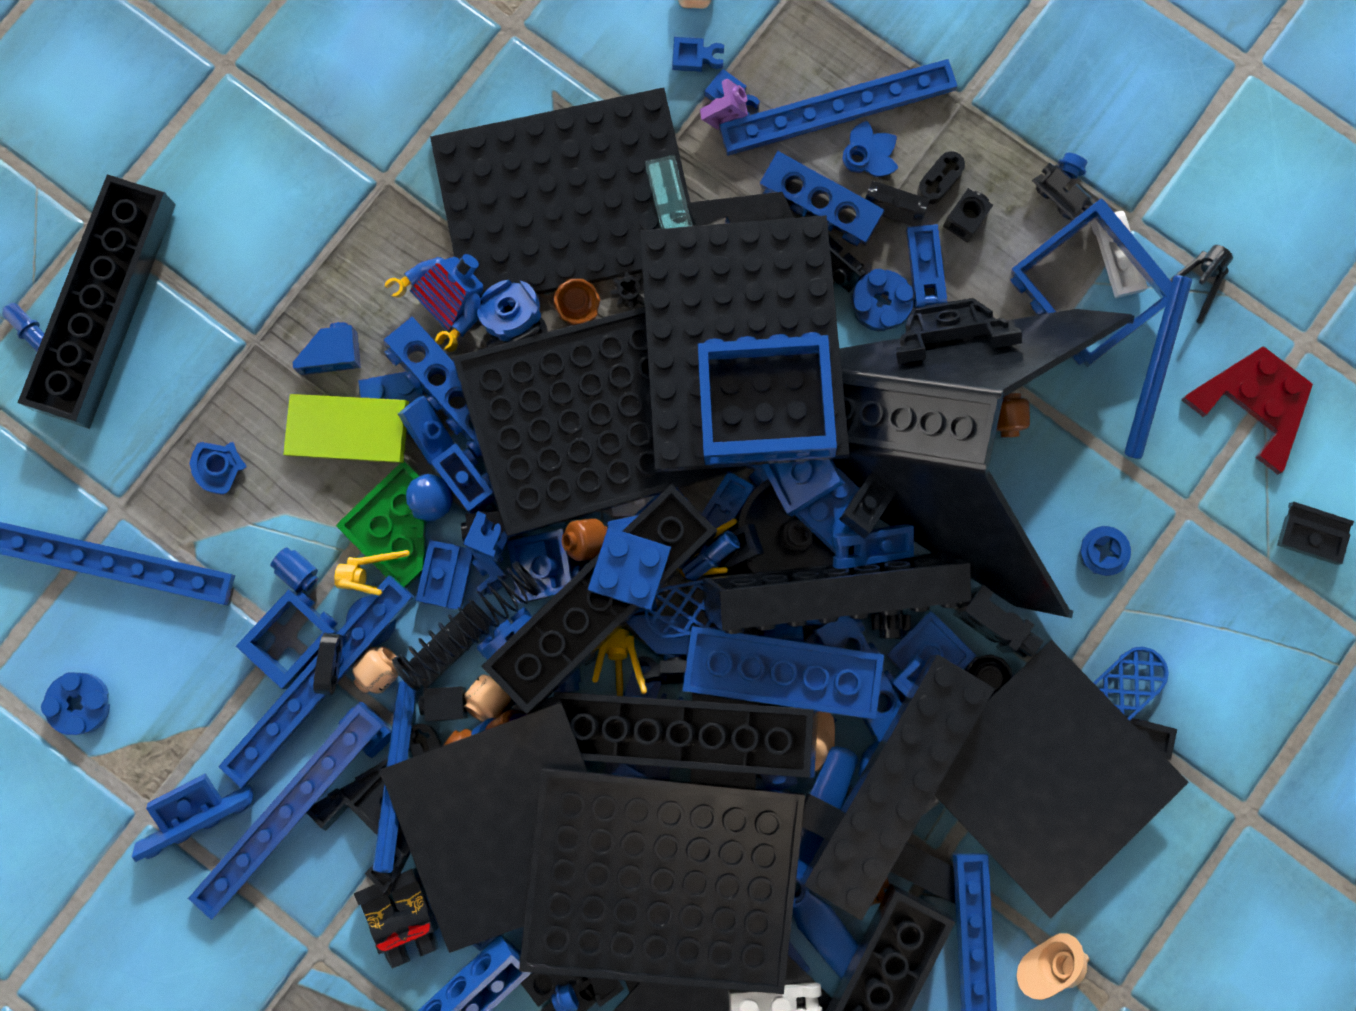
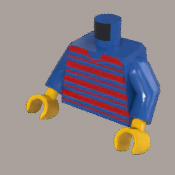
M464 254L460 260L457 257L448 259L436 257L422 261L405 272V277L401 280L390 278L385 283L386 288L399 283V290L391 295L395 298L404 296L407 290L406 287L408 285L412 286L409 291L447 330L439 332L435 338V342L438 345H441L445 339H450L449 344L444 348L447 352L456 350L458 346L457 338L459 336L463 337L479 320L477 309L479 308L480 310V296L484 288L483 284L473 274L478 268L479 263L471 255Z

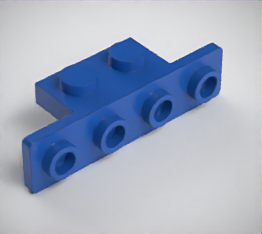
M205 773L148 802L146 809L160 830L135 843L132 853L133 860L137 862L143 858L151 859L172 843L180 844L186 841L192 833L202 828L209 829L220 822L221 818L231 813L238 814L243 812L252 802L253 788L249 784L221 798Z

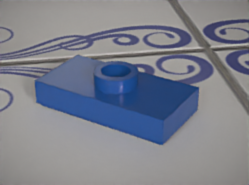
M419 396L398 413V416L429 465H432L431 461L454 445L453 440L425 396Z

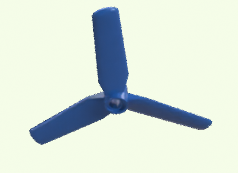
M832 747L810 794L841 810L858 762V756L847 748ZM802 827L796 882L800 884V888L794 895L793 916L797 928L838 977L842 979L859 945L832 907L809 891L800 882L824 840L823 837Z

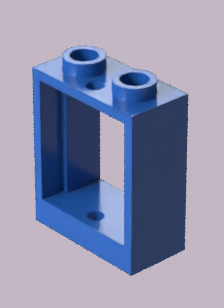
M288 589L236 645L243 654L281 689H288L318 655L320 640L325 632L338 633V630L334 628L338 623L325 611L320 615L312 607L315 604L314 600L302 590L296 593ZM293 604L323 633L287 671L257 641Z

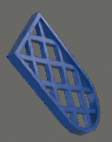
M703 580L673 586L669 585L660 589L656 594V598L663 602L659 610L655 612L652 609L651 611L645 609V620L648 627L656 635L664 638H681L682 636L690 635L691 631L687 632L692 623L702 628L720 629L717 626L709 627L712 623L710 620L706 625H703L695 619L701 609L705 611L704 600L702 603H699L691 596L697 587L703 591V586L701 585ZM693 586L688 595L678 589ZM671 590L666 599L659 595V593ZM675 592L685 598L679 608L669 602ZM688 600L698 606L692 617L682 611ZM666 605L676 611L670 621L660 615ZM648 612L654 615L651 621L648 619ZM679 614L689 619L683 630L673 624ZM657 618L668 624L662 633L652 626ZM670 627L680 632L679 634H666Z
M1143 646L1134 647L1121 654L1119 659L1093 683L1096 685L1103 678V688L1099 689L1107 698L1108 693L1119 694V705L1115 706L1123 714L1124 710H1134L1128 717L1131 720L1155 696L1160 694V691L1168 681L1169 672L1167 663L1155 650ZM1138 651L1149 653V661H1138ZM1133 652V660H1124L1127 655ZM1153 656L1157 658L1159 662H1154ZM1118 664V674H1108ZM1123 664H1133L1134 675H1123ZM1138 665L1149 666V676H1139ZM1154 666L1162 667L1163 677H1154ZM1108 678L1119 679V690L1108 689ZM1123 679L1134 680V691L1124 690ZM1139 680L1150 681V692L1139 691ZM1154 681L1162 682L1159 688L1155 691ZM1124 694L1135 695V706L1124 705ZM1139 696H1150L1140 705Z

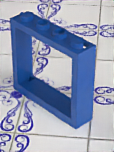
M1102 198L1011 269L1013 278L1010 279L1019 293L1026 292L1033 300L1029 304L1037 315L1056 312L1025 273L1094 219L1097 220L1161 299L1136 317L1133 324L1128 323L1091 353L1085 348L1072 356L1078 365L1084 363L1086 367H1089L1163 310L1166 306L1172 284L1171 280Z
M810 332L803 334L801 337L788 338L787 335L778 334L770 336L769 339L756 340L754 337L746 336L738 338L737 341L724 342L721 339H709L704 343H698L705 465L836 456L837 442L828 335L821 336L819 333ZM819 353L825 436L713 443L709 360Z

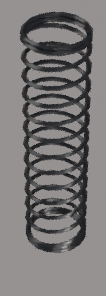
M515 561L512 566L522 581L510 568H507V571L521 590L525 601L500 576H497V579L512 599L516 609L509 605L487 583V586L503 608L506 617L497 611L480 591H477V594L490 610L496 624L485 617L470 599H468V603L478 614L485 626L486 632L481 630L461 607H458L459 612L471 626L477 640L470 637L458 625L455 619L448 615L450 621L462 635L467 648L459 644L449 634L443 624L438 622V626L452 642L457 656L448 651L435 634L428 630L429 635L443 651L447 664L432 653L422 638H418L419 643L434 660L438 669L437 672L424 663L412 646L408 648L422 664L428 679L420 676L402 654L392 659L394 669L412 690L418 691L421 689L419 679L424 682H430L429 671L434 674H440L439 663L443 666H450L448 655L456 659L460 658L458 647L469 651L470 646L467 638L474 643H479V635L476 630L484 635H489L487 623L493 627H498L499 621L496 614L505 620L509 619V614L504 604L512 611L518 612V604L514 597L520 602L528 604V597L524 589L533 596H538L541 593L538 584L518 561Z

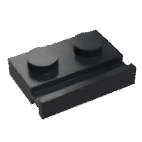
M1294 501L1289 503L1288 514L1285 516L1277 546L1335 565L1343 564L1351 535L1349 532L1354 521Z

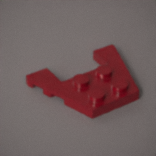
M1262 346L1185 395L1181 401L1204 417L1223 394L1230 398L1274 433L1255 458L1278 475L1286 467L1313 383L1266 347Z

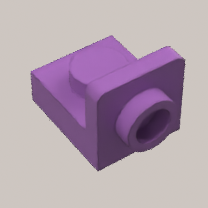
M729 79L722 81L724 97L717 98L711 104L700 109L701 119L719 130V124L748 115L745 103L747 102V95L744 89Z

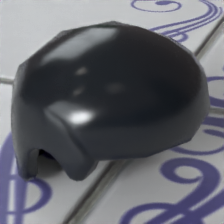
M992 654L975 657L965 669L968 673L995 688L990 698L1013 677L1012 669L1006 661Z

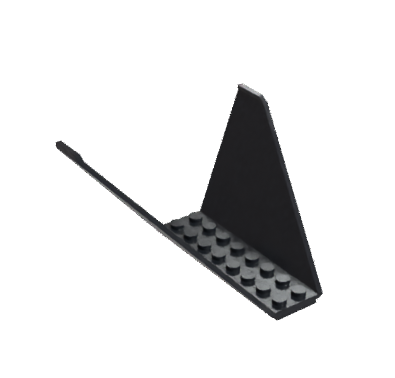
M1071 309L1007 320L1009 328L1013 330V328L1017 327L1021 330L1022 344L993 348L988 335L983 334L977 335L975 339L968 341L953 339L947 340L944 344L938 346L924 344L926 359L897 364L896 348L900 347V338L839 348L849 458L832 460L837 469L839 468L859 488L865 478L873 472L897 490L880 517V520L889 526L902 524L914 526V542L931 553L945 552L969 562L971 579L980 585L986 586L994 594L1011 605L1072 618L1073 610L1069 609L988 470L1003 397L1127 323L1133 324L1135 316L1125 313Z

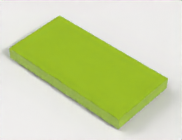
M290 394L283 455L403 463L407 429L398 413L409 405V401Z

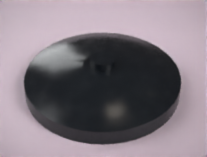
M769 479L761 483L750 494L738 516L736 527L738 529L746 524H755L764 551L763 555L744 563L750 573L833 564V556H836V554L795 515L790 516L786 513ZM854 545L849 548V555L854 554Z

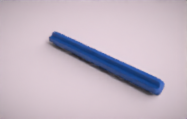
M1180 275L1173 277L1125 448V455L1131 458L1141 459L1143 457L1192 284V279Z
M400 681L397 687L387 767L407 760L416 691L412 690L404 681ZM385 784L373 870L378 873H391L393 870L399 821Z

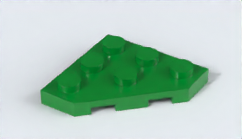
M404 461L396 466L335 526L366 557L408 550L410 555L407 557L373 563L386 578L387 576H392L406 589L422 574L425 561L426 521L414 518L412 511L407 505L406 491L411 481L418 478L419 475Z

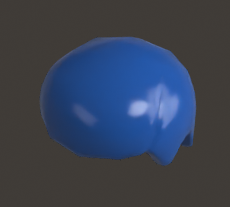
M423 474L411 481L406 491L407 505L412 511L414 518L427 521V523L437 521L444 517L453 503L452 490L441 477Z

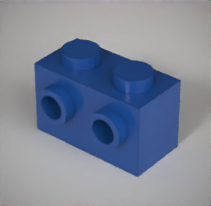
M455 443L431 461L432 465L469 513L480 512L495 501L487 473L481 476L474 466L479 462L468 448L462 452Z

